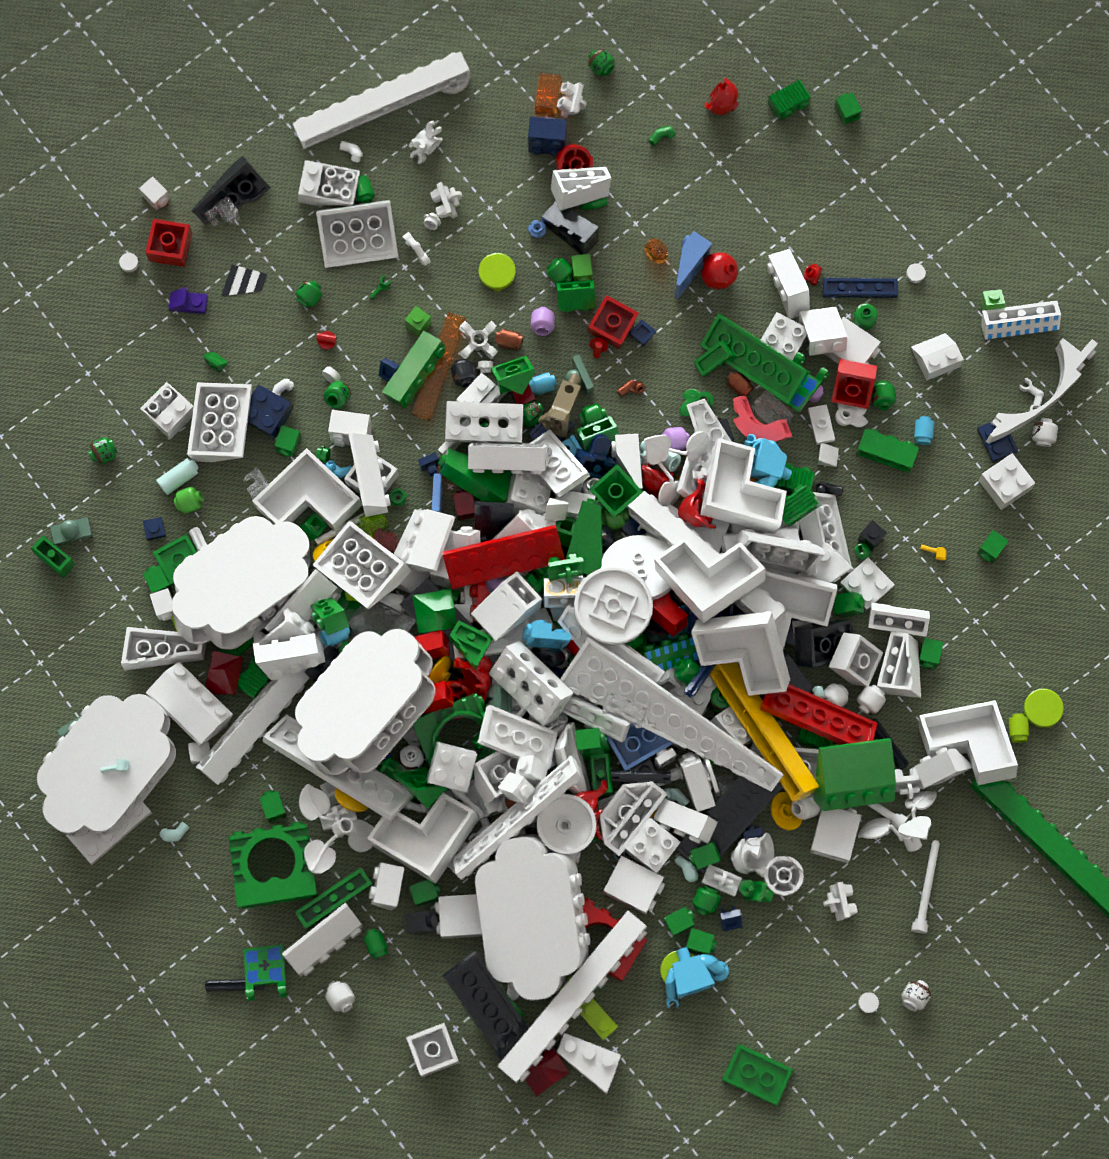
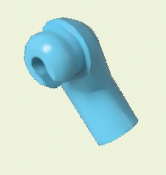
M331 460L326 463V467L338 478L345 477L352 468L351 465L340 468Z

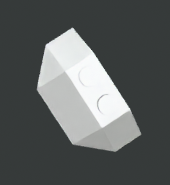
M571 722L566 725L557 740L552 760L557 764V767L570 756L576 760L582 777L575 786H570L567 790L577 794L582 791H591L584 759L577 751L575 723Z
M654 782L623 784L599 816L603 844L620 856L666 797L667 793Z

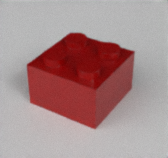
M153 219L145 252L148 261L185 267L193 234L190 225Z
M606 295L587 332L604 339L607 343L620 349L639 312Z
M840 359L831 402L868 409L877 366Z

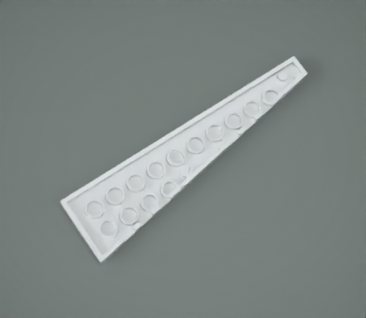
M591 637L587 638L560 679L575 694L582 695L590 699L589 701L595 704L598 703L606 707L607 710L613 713L616 712L624 716L625 719L635 722L639 726L685 749L688 748L696 752L697 755L706 757L714 761L715 764L724 766L732 770L733 773L743 776L747 780L770 791L774 789L784 775Z

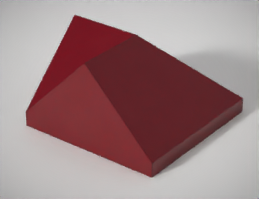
M213 651L205 687L213 695H235L243 658Z
M553 1048L549 1051L545 1049L541 1054L543 1056L542 1060L536 1066L532 1064L528 1069L530 1074L525 1081L536 1096H539L569 1074L566 1066Z

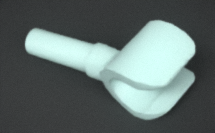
M118 759L117 766L101 768V773L109 771L126 772L129 768V761Z

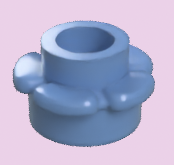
M538 220L532 221L531 225L528 226V232L532 237L540 238L546 233V225Z

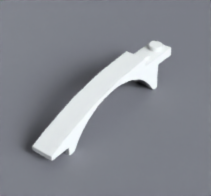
M1063 338L1055 348L1060 364V378L1054 396L1041 407L1020 414L998 413L991 423L996 428L989 435L986 442L989 444L1007 436L1030 423L1054 405L1082 375L1079 372L1085 366L1083 362L1086 358L1090 360L1096 353L1094 349L1098 343L1092 339L1080 352Z

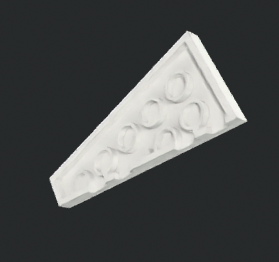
M569 604L560 616L558 623L566 633H571V640H574L581 649L589 636L579 626L575 617L574 607ZM600 643L657 684L665 673L664 670L625 643L620 645Z

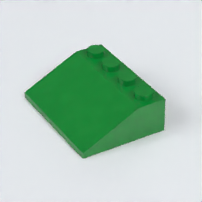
M891 739L819 748L815 778L819 787L814 791L813 801L823 811L894 801L896 777Z

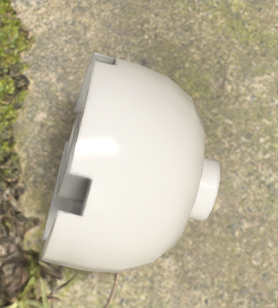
M775 857L765 868L764 881L768 884V889L772 890L774 894L780 896L792 895L798 891L803 883V868L792 857Z

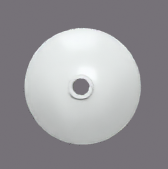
M564 794L561 798L555 799L546 811L538 814L536 827L541 841L547 848L556 853L568 855L580 852L590 844L596 831V818L591 807L583 799L574 795ZM561 823L567 824L566 830L561 828Z

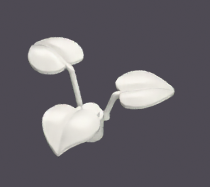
M707 432L694 433L687 441V451L671 449V439L666 435H656L644 439L647 462L652 465L658 464L669 478V482H665L659 491L658 503L663 507H667L669 504L673 505L679 499L680 494L676 492L679 481H674L661 461H665L668 458L669 452L687 455V460L690 462L697 461L698 457L703 456L708 448L709 434Z
M310 784L303 788L299 798V807L302 815L311 821L319 817L321 820L334 822L332 826L334 836L325 844L320 840H313L305 847L304 858L309 871L319 874L333 866L336 853L328 846L339 836H349L348 844L357 852H365L373 847L367 840L374 829L372 825L363 820L352 822L347 817L339 820L338 817L323 816L330 809L328 796Z
M922 791L913 794V799L907 798L905 806L908 809H912V820L902 824L898 830L893 825H889L890 819L876 818L861 828L858 833V839L880 838L891 829L899 837L900 841H904L907 851L913 852L920 849L922 846L920 839L927 840L931 820L928 817H916L915 812L917 809L924 810L931 806L936 799V792Z

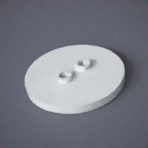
M644 535L629 536L615 542L605 552L601 568L621 567L634 572L648 586L652 600L663 597L671 590L669 585L655 571L654 558L670 548L663 541Z
M605 567L589 574L579 585L574 600L575 617L581 629L592 639L607 645H620L637 638L648 626L653 611L652 595L646 583L634 572L621 567Z

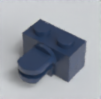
M596 434L593 437L589 451L577 448L574 456L588 471L590 477L601 479L617 465L612 457L607 456L611 441L604 434Z

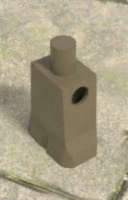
M571 374L568 381H562L551 409L546 414L540 416L538 420L546 431L551 430L559 437L567 436L569 422L580 396L581 386H579L581 377L579 375Z

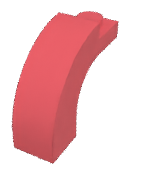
M738 396L733 399L734 410L739 414V417L733 419L740 432L746 437L749 434H753L756 436V439L765 438L775 442H781L793 437L786 419L777 420L768 425L762 424L755 418L746 396Z

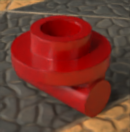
M817 264L808 266L804 274L805 280L810 282L811 285L816 286L822 272V267Z
M324 331L317 333L316 340L322 349L328 350L335 346L336 336L332 332Z
M594 338L590 341L589 346L594 350V358H599L601 352L608 349V343L602 338Z

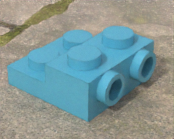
M535 620V622L527 624L526 629H523L522 640H525L526 647L563 650L571 641V633H566L563 629L552 631L551 623H546L545 620Z

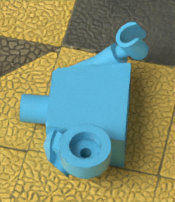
M749 434L744 445L755 448L750 477L758 479L755 483L774 488L779 479L788 480L792 470L785 467L787 456L780 450L776 442L765 438L756 439L755 435Z
M687 947L677 950L679 961L673 963L672 968L668 971L665 982L667 1007L670 1008L669 1003L671 1001H675L676 1007H678L679 1002L677 998L712 988L715 984L714 981H724L729 975L727 964L718 961L712 955L702 954L691 957Z

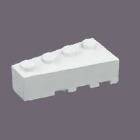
M127 627L121 665L124 671L176 664L178 662L185 663L204 660L206 643H190L179 632Z

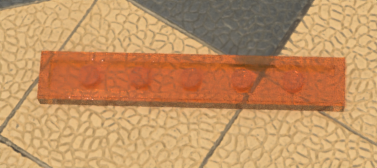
M450 312L447 313L439 339L446 346L445 354L442 358H439L433 372L424 380V385L420 389L412 415L431 420L461 335L459 328L466 321V317Z

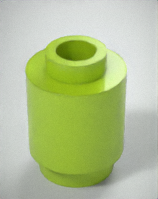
M1021 713L1013 714L1009 718V737L1012 738L1013 743L1028 741V717H1024V714Z

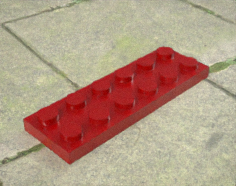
M556 525L442 552L452 589L513 575L515 572L522 573L547 567L551 557H557L560 561L565 560Z
M788 684L785 692L764 694L760 710L840 745L872 741L877 727V722Z

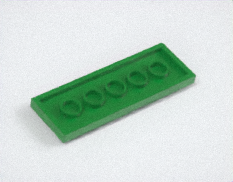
M718 313L700 346L708 351L718 342L724 340L734 355L725 363L785 403L791 404L810 372L724 315Z

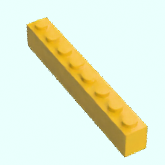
M738 662L717 664L710 673L711 678L766 762L784 774L779 781L791 800L796 802L811 795L819 787L818 783L773 715L760 710L762 699L759 694L748 695Z

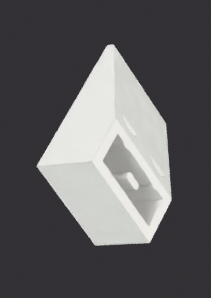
M305 160L298 192V202L315 206H353L360 171Z
M515 572L504 580L471 615L497 642L540 610L542 598L518 572Z

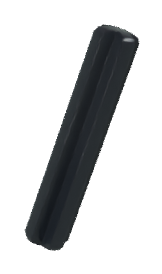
M873 719L872 721L877 722L875 731L877 739H891L878 719ZM891 739L894 762L902 770L909 765V762Z
M245 979L207 980L205 982V990L207 992L246 990ZM264 985L254 986V990L264 989Z

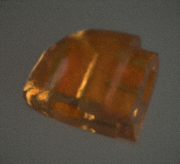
M652 237L646 243L644 252L649 259L659 264L667 260L668 249L660 239Z

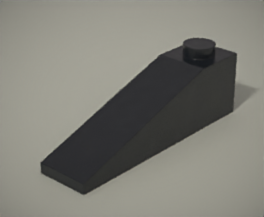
M242 155L195 205L192 212L205 224L231 211L230 206L233 204L234 208L232 210L241 208L242 205L250 201L252 203L258 200L271 187Z

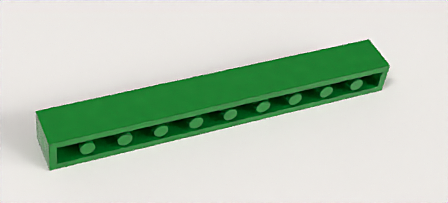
M975 779L969 785L1109 918V878L1107 879L1102 874L1103 871L1096 864L1092 865L1087 860L1088 857L1081 850L1077 851L1069 838L1058 833L1059 829L1053 823H1048L1038 809L1034 810L1029 805L1030 802L1023 795L1019 796L1014 791L1015 788L1011 783L1001 780L978 785Z

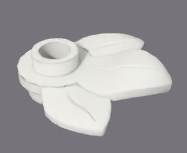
M837 403L838 410L835 417L839 425L847 426L851 424L859 428L868 424L867 419L863 416L867 409Z

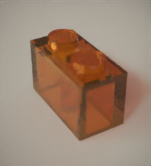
M539 73L535 114L557 117V110H561L557 107L560 93L563 94L561 86L564 84L561 82V75Z

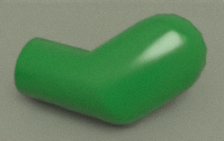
M606 197L580 204V208L584 211L607 206L608 201Z

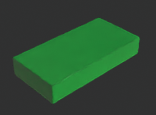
M721 340L693 363L701 376L707 377L734 355L725 341Z

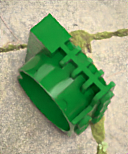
M472 693L453 702L454 707L423 714L412 725L429 766L431 765L436 743H443L439 739L440 730L449 720L466 717L474 720L482 727L485 715L482 707L485 706L481 695L477 696L476 693ZM485 747L476 757L475 763L497 752V750ZM473 768V771H472V775H471L470 781L475 778V777H474V768Z
M294 822L289 827L275 825L272 826L271 830L264 831V828L253 829L252 833L244 834V831L232 833L233 836L228 837L235 881L236 902L239 910L318 897L315 873L309 871L304 858L305 847L310 842L307 824ZM276 838L285 841L290 845L295 854V867L292 874L286 879L272 877L264 883L255 880L248 867V858L251 851L259 843L267 839Z

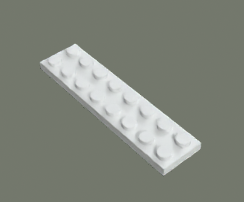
M287 714L263 736L262 742L389 821L413 798V795L406 788L376 769L358 774L351 768L338 775L325 773L299 749L298 735L303 727L297 720Z
M570 756L534 787V791L524 805L516 802L453 857L456 875L461 880L465 876L471 875L480 863H485L503 842L514 838L521 828L533 822L535 816L540 812L546 811L555 799L561 798L570 786H575L582 777L576 760Z

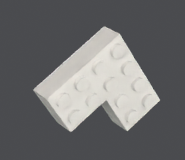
M718 438L711 452L700 515L775 535L781 526L786 491L750 481L755 448Z
M307 448L252 500L255 508L273 525L279 522L292 523L310 507L334 531L342 526L362 506L360 498Z
M683 538L654 558L655 571L702 623H705L765 581V568L741 542L711 563L686 538Z
M763 566L765 568V581L758 585L761 590L765 589L774 601L781 602L785 607V611L793 613L792 618L828 626L837 593V584Z
M772 611L711 618L705 623L696 620L692 629V636L701 666L739 662L748 695L785 692L787 690L790 676Z
M996 700L919 715V731L927 756L930 755L932 758L937 755L936 751L945 747L947 750L955 748L960 754L967 753L978 785L1016 778L1018 764Z
M442 793L421 824L416 823L401 813H398L391 821L382 816L367 840L377 850L436 884L478 822L479 817L471 808Z

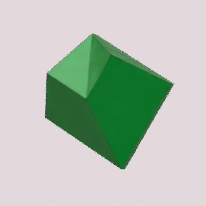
M527 356L491 367L500 394L513 390L522 395L535 373Z
M618 464L589 489L599 503L614 518L628 510V506L643 493Z
M451 589L413 595L418 633L455 627L456 616Z
M426 767L393 772V777L427 809L447 789V787L428 783L429 769Z

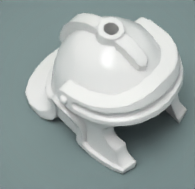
M765 833L761 838H749L746 841L741 839L734 851L731 852L733 865L742 874L754 871L761 875V877H764L767 863L774 859L773 841L768 833Z

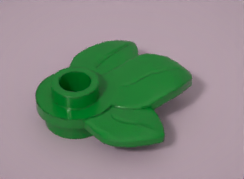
M695 389L682 393V396L686 401L681 405L679 414L690 417L687 404L702 400L704 397L707 398V403L711 408L714 404L713 395L707 391L699 392Z

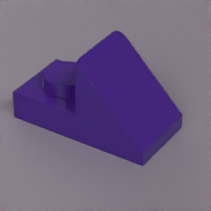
M181 288L171 292L168 310L206 314L208 295L190 293L187 288Z

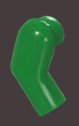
M671 126L659 128L649 138L648 142L656 146L664 136L672 139L675 136V131Z

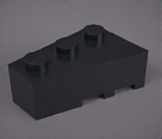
M556 201L542 216V222L546 225V228L581 255L587 254L598 242V226L569 208L560 211Z

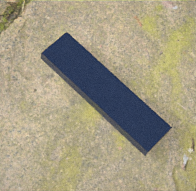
M823 278V298L898 297V278Z

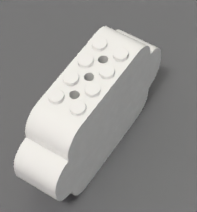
M253 516L246 518L239 524H234L229 531L218 535L213 542L202 546L194 555L186 557L176 568L173 576L176 594L172 600V611L177 631L190 643L204 644L211 640L217 647L228 650L241 646L252 638L256 631H262L309 577L310 548L307 535L294 523L279 522L272 525L270 521L263 517Z
M402 629L390 630L382 635V637L374 632H363L357 635L344 647L341 654L331 662L328 669L318 677L315 684L305 692L297 704L295 716L298 723L303 727L298 735V747L301 752L329 775L341 774L349 768L358 773H366L375 769L434 700L435 686L428 677L432 670V658L412 635Z
M143 694L131 695L124 701L110 695L97 698L90 706L87 705L82 710L80 719L70 725L68 734L65 737L62 736L57 741L55 750L52 753L49 752L43 759L44 763L37 774L38 786L47 795L43 803V814L45 819L57 830L73 837L85 835L90 830L101 835L117 833L174 763L176 748L174 743L166 736L170 729L169 715L158 703ZM118 759L129 761V768L126 772L109 771L101 773V768L117 766Z
M521 835L503 842L496 852V860L484 864L478 870L475 877L487 968L496 980L513 982L516 992L529 1000L545 999L562 989L567 982L568 975L580 968L587 960L589 954L588 945H590V935L586 933L585 927L588 923L587 915L583 913L582 906L585 904L584 894L580 891L582 877L578 873L577 865L569 854L551 852L543 844L539 835Z

